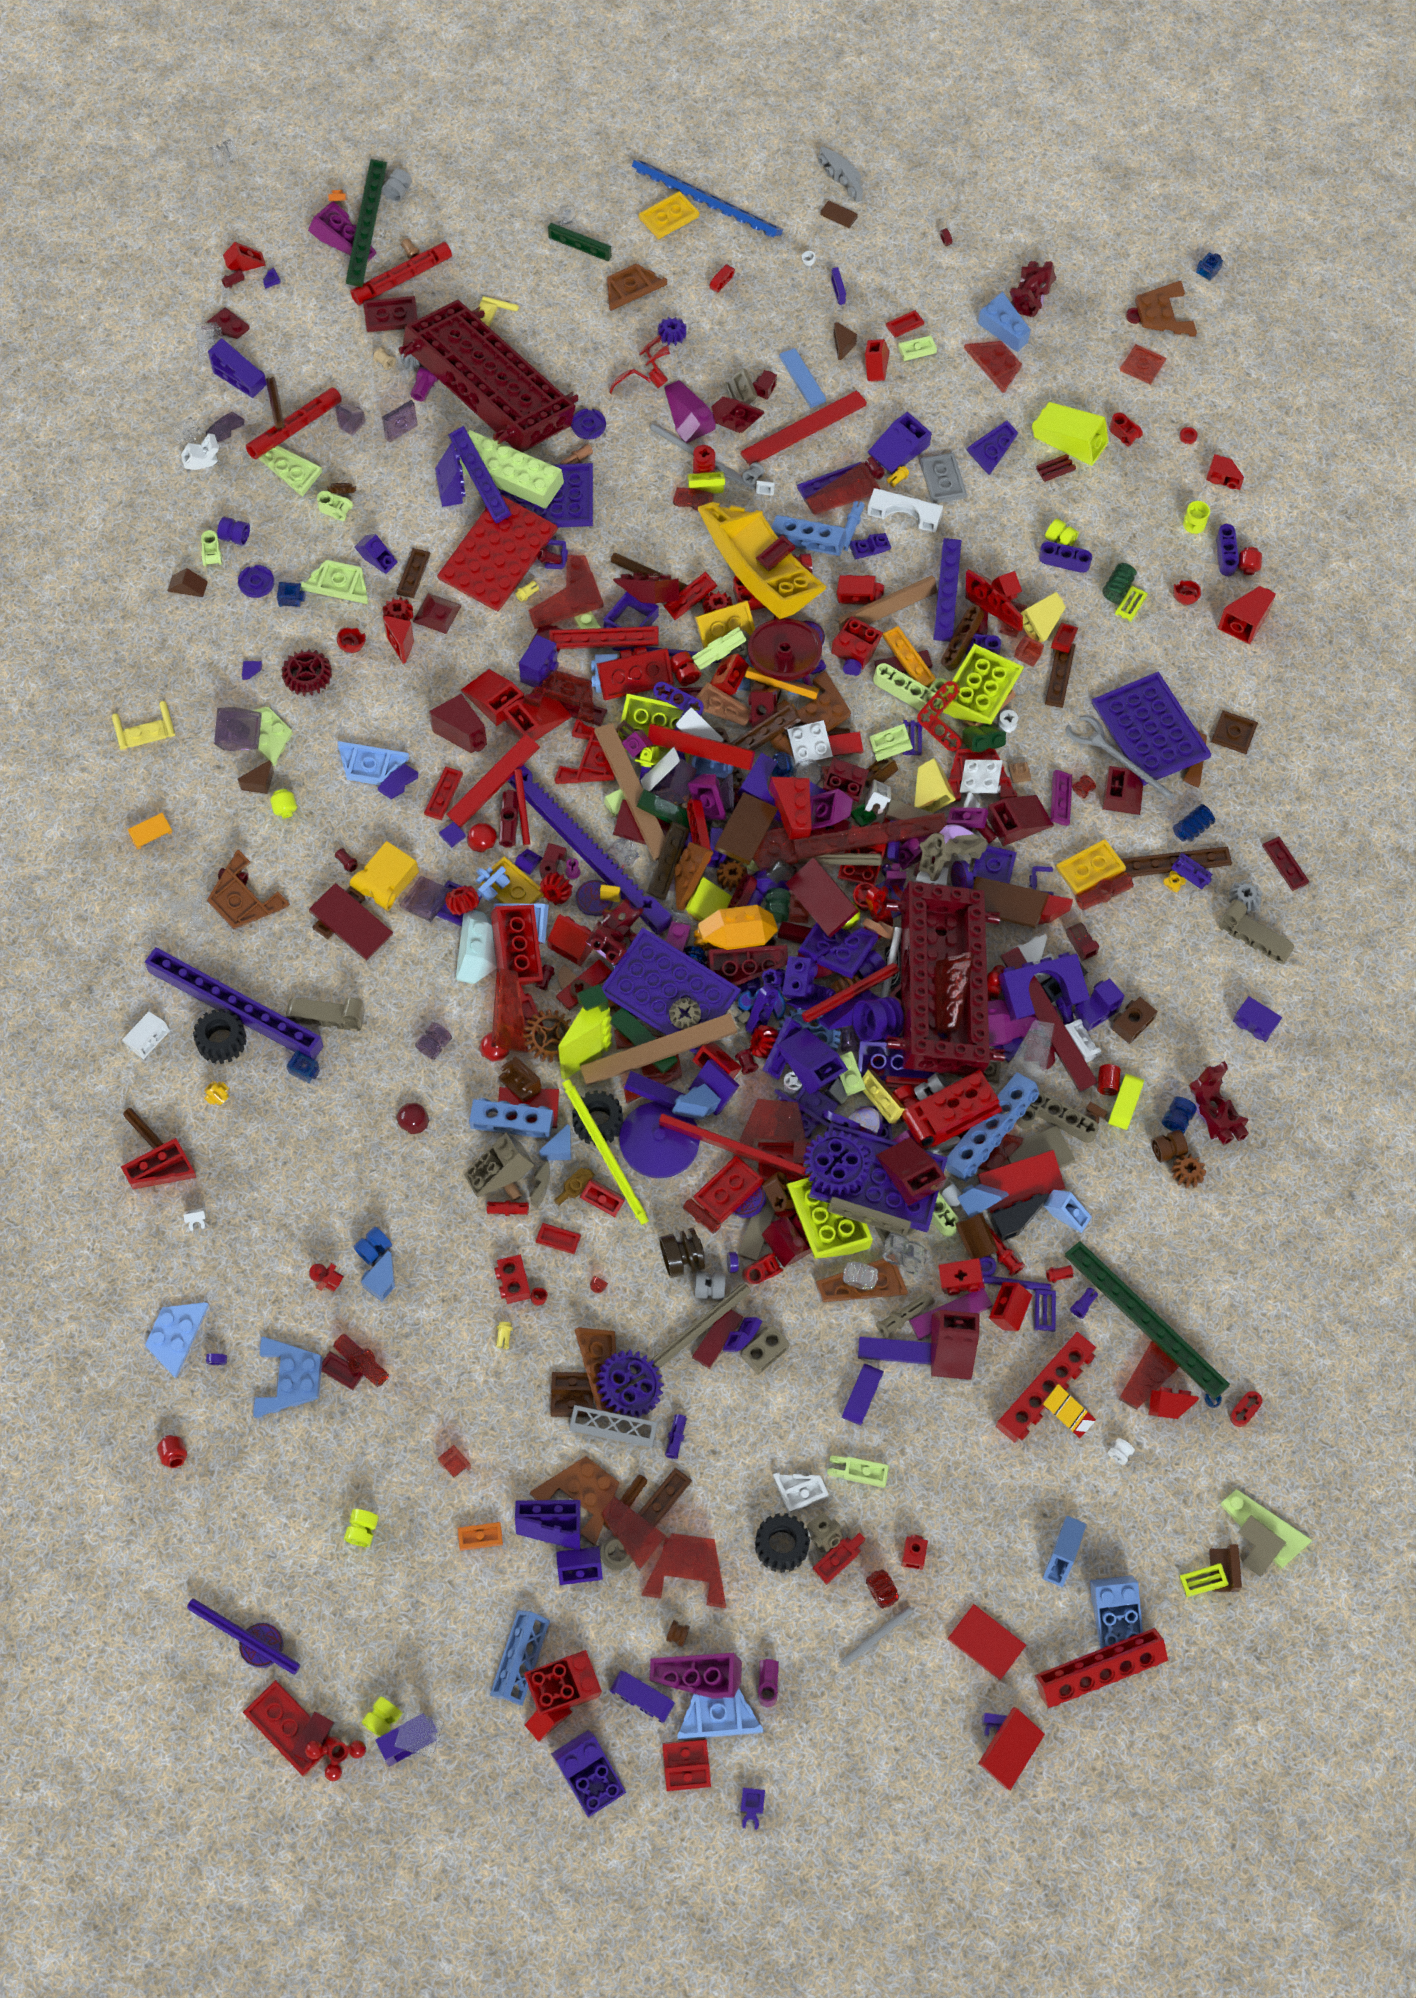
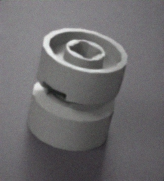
M394 169L382 187L383 194L388 199L396 202L401 201L412 183L411 176L402 169Z
M936 1072L928 1078V1083H921L914 1088V1091L921 1101L933 1093L948 1087L949 1084L940 1073Z
M697 1271L695 1298L707 1299L708 1296H711L712 1299L723 1300L726 1273L714 1272L713 1275H710L709 1272Z

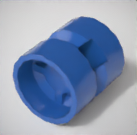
M373 1227L366 1234V1239L361 1238L353 1245L357 1254L370 1266L377 1260L380 1253L384 1254L392 1247L390 1240L377 1227Z

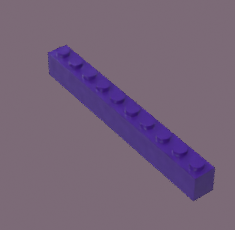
M157 947L154 948L144 962L150 974L218 1011L220 1009H224L225 1013L228 1010L231 1011L233 1015L236 1014L242 1024L312 1062L324 1047L321 1036Z

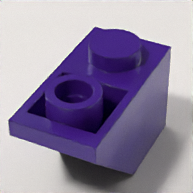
M377 534L366 535L354 546L364 560L384 574H387L398 563Z

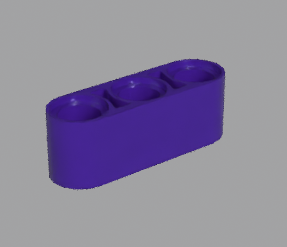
M1223 524L1220 526L1216 537L1219 570L1224 576H1232L1236 572L1239 563L1236 531L1233 525Z
M1047 541L1041 545L1039 560L1046 565L1085 573L1090 569L1092 554L1084 549Z
M864 1363L844 1409L843 1419L862 1426L863 1419L868 1412L871 1400L876 1393L884 1371Z
M620 1670L609 1689L612 1694L615 1695L617 1693L621 1696L622 1700L632 1706L637 1705L640 1707L639 1710L652 1718L653 1716L657 1717L661 1723L665 1722L675 1705V1702L622 1670Z

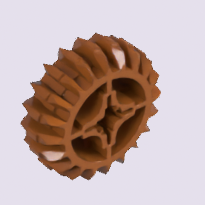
M551 1009L546 1010V1015L543 1010L539 1011V1016L533 1014V1020L528 1019L526 1023L529 1026H525L523 1029L529 1033L523 1035L524 1039L529 1040L524 1043V1046H531L528 1053H531L533 1050L536 1052L533 1058L536 1059L541 1055V1062H544L546 1057L548 1063L553 1062V1057L556 1062L560 1061L559 1050H544L548 1044L559 1046L562 1038L558 1035L560 1027L563 1030L564 1036L570 1028L568 1024L571 1022V1019L565 1021L566 1015L564 1013L559 1017L558 1010H555L553 1015ZM552 1021L554 1025L551 1028H547L544 1025L540 1026L538 1023ZM554 1029V1031L552 1032L553 1036H551L553 1038H551L545 1043V1041L547 1040L546 1034H548ZM535 1030L537 1031V1034L541 1037V1042L539 1045L537 1044L535 1039Z

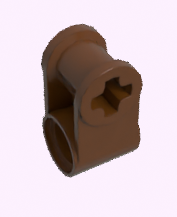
M780 1171L763 1182L762 1187L774 1210L793 1211L795 1206L787 1188L789 1180Z

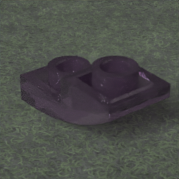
M230 412L210 426L206 431V435L215 434L217 442H221L231 437V430L243 426L245 419L234 412Z

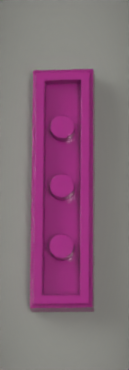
M981 1288L978 1292H971L909 1320V1323L917 1339L920 1340L931 1335L932 1314L938 1310L980 1313L991 1308L993 1305L984 1288Z

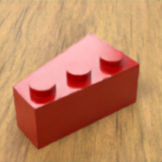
M771 777L768 788L774 797L776 808L780 812L781 820L789 839L809 840L811 833L809 778Z
M177 1138L121 1166L132 1190L197 1178Z

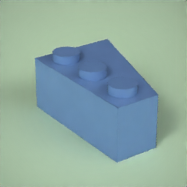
M1003 291L980 310L978 324L1010 348L1018 352L1028 343L1031 330Z

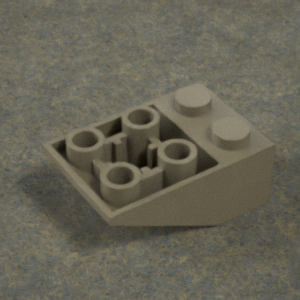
M506 1132L496 1140L495 1144L488 1151L482 1154L481 1158L473 1166L469 1167L464 1176L476 1197H480L520 1180L534 1166V1163L523 1145Z

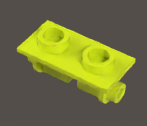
M652 745L644 748L641 751L640 758L635 759V761L641 762L640 765L644 767L656 765L661 760L659 759V747Z

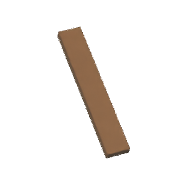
M933 575L839 617V630L841 631L851 616L866 624H870L937 593L935 577Z

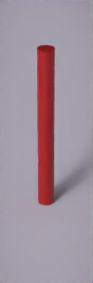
M518 769L514 770L522 840L523 845H531L522 770Z

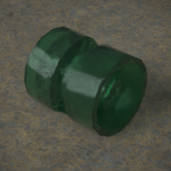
M771 888L766 891L765 902L767 904L765 905V910L773 914L776 923L787 922L789 918L791 893L782 888Z

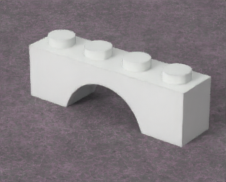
M874 488L868 504L867 515L885 519L892 513L905 512L916 519L919 529L936 533L942 516L943 506Z

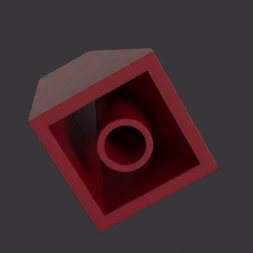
M462 694L429 711L431 728L435 734L469 753L479 752L487 745L485 725Z

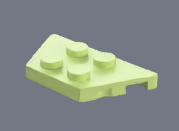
M326 560L320 565L319 569L311 573V577L305 583H300V590L368 604L362 568L358 566Z
M269 707L230 715L228 717L229 721L275 766L281 752L283 753L287 741H289L293 734L292 730Z

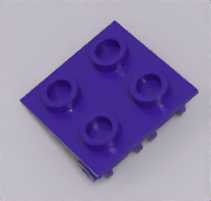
M814 984L815 990L814 994L811 995L810 1001L789 1000L785 1004L791 1005L795 1009L808 1010L835 995L836 992L834 989Z

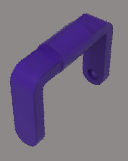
M550 540L547 545L562 546V564L547 563L545 568L564 569L565 563L568 561L566 542Z
M1034 866L1029 876L1030 887L1036 890V871L1053 872V867ZM1043 891L1047 892L1049 895H1054V892L1052 891Z

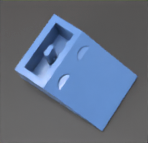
M1132 1575L1090 1580L1091 1599L1100 1649L1143 1633L1138 1581Z

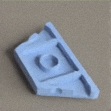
M338 741V748L347 780L380 785L392 772L409 760V753Z
M206 1302L162 1307L147 1339L146 1348L175 1378H177L209 1307V1304Z
M738 1688L733 1698L711 1699L693 1694L677 1738L678 1740L757 1734L763 1733V1727L759 1724L752 1709Z

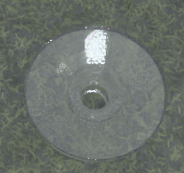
M667 905L665 906L667 912L674 918V922L688 925H698L700 923L682 911Z

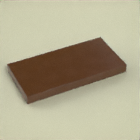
M743 793L714 850L750 865L778 808Z
M976 876L973 889L984 890L985 911L1000 912L998 917H1000L1001 921L1035 929L1049 898L1047 892Z

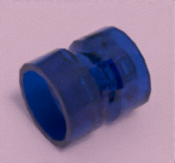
M1174 1097L1169 1110L1161 1121L1162 1125L1171 1131L1180 1130L1184 1134L1189 1126V1121L1192 1120L1197 1111V1106L1184 1097Z

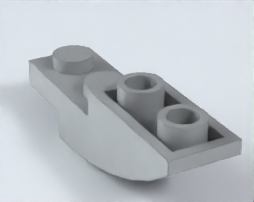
M820 147L818 161L820 165H824L827 175L832 177L834 181L840 180L841 185L847 188L850 198L853 197L856 202L862 201L861 175L857 169L836 152Z

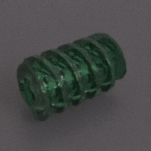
M1127 563L1116 565L1115 570L1102 590L1107 600L1114 604L1122 602L1129 587L1134 582V576L1137 575L1135 568Z

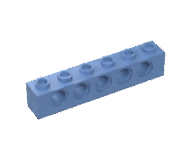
M1017 1072L997 1096L1002 1112L969 1129L947 1156V1171L964 1182L973 1177L977 1172V1168L988 1159L991 1151L1000 1145L1005 1134L1013 1129L1014 1123L1025 1114L1028 1106L1036 1101L1039 1095L1037 1084Z

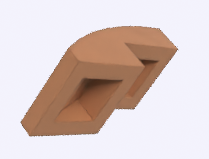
M868 918L862 923L869 930L892 940L893 927L881 921L876 923Z

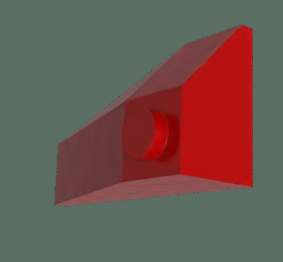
M968 569L966 571L965 598L1021 632L1023 630V616L995 582L980 573Z

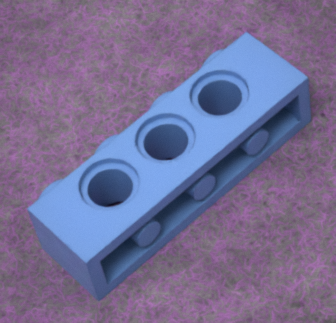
M776 515L771 527L778 538L784 535L795 545V548L840 556L846 542L845 528L821 522L816 523L804 519Z
M479 1098V1100L473 1099L469 1124L471 1129L499 1133L507 1132L513 1135L550 1140L554 1113L553 1110L545 1106L535 1108L523 1103L513 1105L507 1101L491 1102L489 1099ZM490 1112L497 1113V1115L492 1118L487 1116ZM510 1115L517 1116L515 1120L507 1119V1117ZM531 1117L537 1119L534 1123H529L527 1120Z

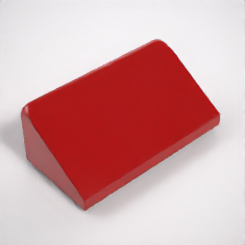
M589 1178L579 1197L613 1217L617 1215L625 1201L624 1196L592 1178Z

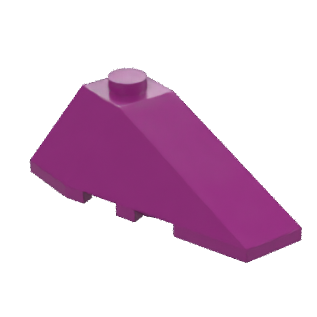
M332 201L313 217L308 231L321 242L351 256L357 226L351 223L347 212ZM372 246L370 248L368 261L371 260L377 253Z
M1005 1000L988 1001L989 1046L1005 1045L1011 1043L1014 1038L1019 1036L1023 1038L1028 1036L1029 1032L1042 1030L1034 1014L1011 1021Z
M734 1652L650 1659L649 1680L651 1682L711 1699L733 1698L741 1684L742 1661Z

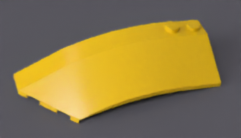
M716 502L698 506V511L711 537L730 568L745 587L779 619L794 615L826 590V585L810 573L791 553L769 572L757 562L756 557L778 539L763 516V511L747 512L743 507L732 505L730 508L720 507V503Z

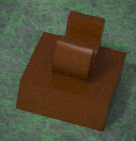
M1091 1101L1086 1107V1110L1089 1112L1085 1116H1094L1097 1124H1099V1118L1104 1120L1108 1114V1111Z

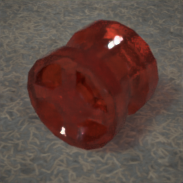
M1082 775L1079 779L1080 781H1076L1072 785L1073 791L1083 799L1089 795V792L1096 789L1095 782L1088 775Z

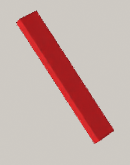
M659 627L549 630V640L556 643L557 649L659 646Z
M650 724L648 738L655 745L669 749L674 747L676 751L752 770L755 755L753 750L657 724Z
M525 734L446 815L461 828L515 774L514 770L520 769L539 750L540 746Z

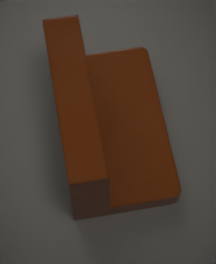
M983 1213L955 1223L970 1260L981 1259L999 1251Z
M1230 1544L1227 1548L1209 1549L1210 1566L1221 1563L1228 1581V1586L1212 1591L1239 1592L1242 1588L1238 1544ZM1219 1570L1211 1572V1576L1219 1574ZM1222 1578L1211 1582L1212 1584L1222 1581Z

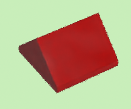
M384 616L386 637L404 664L407 662L414 643L411 621Z

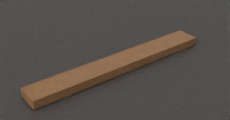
M613 723L596 727L594 732L649 852L653 860L657 861L665 840L664 833L654 815L636 807L643 788Z
M731 1013L582 1065L580 1068L585 1083L589 1086L737 1033V1029Z

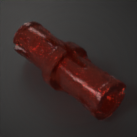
M688 1199L683 1205V1209L691 1214L698 1224L704 1225L712 1234L716 1233L721 1227V1223L715 1220L707 1209H703L696 1204L693 1199Z

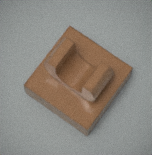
M1027 762L1009 764L1008 768L1012 783L1031 781Z

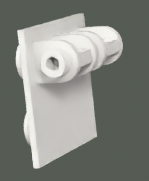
M824 720L787 729L796 765L801 764L805 766L812 761L833 757Z
M965 760L960 793L968 794L970 792L977 793V795H980V793L983 795L986 793L994 795L1000 793L1001 786L999 785L1003 761Z

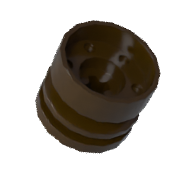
M694 1228L688 1229V1239L684 1230L680 1231V1241L676 1240L673 1233L659 1237L662 1256L670 1279L684 1275V1265L686 1264L691 1273L695 1272L694 1262H696L699 1270L705 1269L703 1246Z

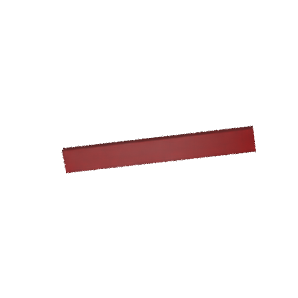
M856 390L742 450L741 456L749 466L754 462L759 463L867 406V401Z
M665 1114L660 1116L659 1125L802 1179L811 1176V1174H805L807 1167L671 1116Z

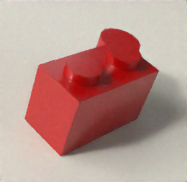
M839 575L837 587L838 602L842 604L868 605L869 596V604L881 599L884 595L885 586L877 583L875 576Z

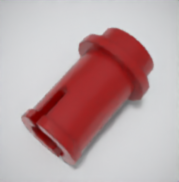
M1071 1265L1060 1268L1050 1267L1049 1270H1046L1048 1282L1056 1283L1058 1280L1074 1277Z

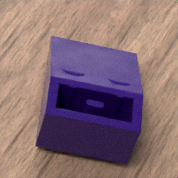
M906 412L890 425L868 450V454L874 457L889 473L893 474L899 466H904L930 446L932 432L909 412Z
M451 443L435 467L442 507L463 504V497H466L459 450H455L454 443Z
M806 1028L776 1045L809 1095L834 1081L848 1070L838 1053Z
M589 1729L551 1753L556 1765L588 1818L626 1793L597 1739Z

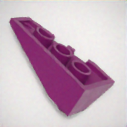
M680 380L664 387L676 432L684 442L689 443L716 430L712 411Z

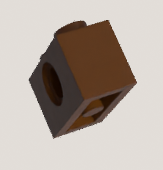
M1141 997L1136 1001L1131 1000L1125 1007L1126 1011L1123 1014L1118 1013L1112 1021L1114 1022L1112 1030L1129 1044L1155 1019L1158 1012ZM1133 1017L1137 1021H1131L1129 1018Z

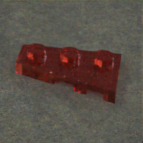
M615 1496L601 1513L606 1524L613 1534L617 1536L624 1550L630 1555L635 1566L640 1571L666 1535Z

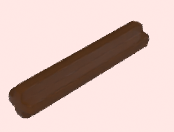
M128 1108L123 1112L127 1121L153 1149L164 1144L132 1108Z
M637 1475L605 1520L604 1527L613 1531L647 1484V1479L644 1476Z

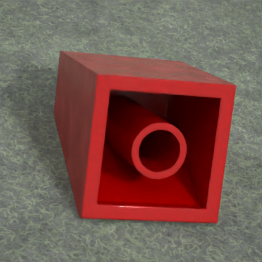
M1259 586L1225 607L1217 629L1250 645L1267 618L1276 593Z

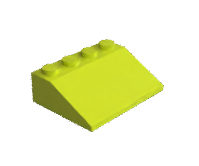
M974 644L952 680L958 683L960 692L943 713L956 719L992 724L1024 667ZM954 685L949 686V690L946 692V694L943 695L947 699V701L949 700V698H947L946 696L949 693H955V691L953 690ZM941 699V703H940V708H939V709H941V708L943 707V701H942V699Z
M627 694L621 722L625 720L636 731L643 730L648 737L649 727L652 723L675 729L683 710L667 702ZM622 727L629 735L633 734L627 727ZM620 731L618 732V735L623 740L627 739ZM658 746L660 749L659 759H662L671 749ZM684 753L688 765L691 754Z
M582 1007L558 1046L562 1079H567L581 1070L580 1066L594 1062L602 1057L604 1052L610 1050L613 1042L611 1041L612 1025L610 1021L612 1017L610 1016L609 1007L603 1012L600 1011L599 1007L589 1011H585L584 1007Z
M809 1178L787 1184L788 1191L815 1259L851 1255L870 1249L873 1239L867 1224L828 1212L829 1203L809 1197L813 1181L809 1182Z

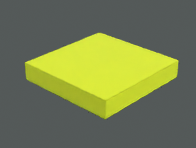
M701 877L685 910L703 921L719 909H727L732 896L706 878Z

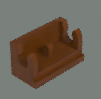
M516 1056L500 1068L502 1071L508 1070L499 1076V1080L523 1103L541 1092L540 1078Z

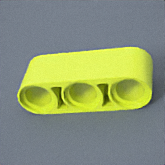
M1128 1073L1125 1074L1108 1124L1127 1131L1145 1081L1144 1079Z

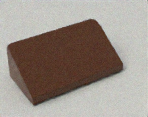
M890 758L880 761L876 760L867 768L869 772L864 785L869 789L873 780L884 783L899 770L895 760Z

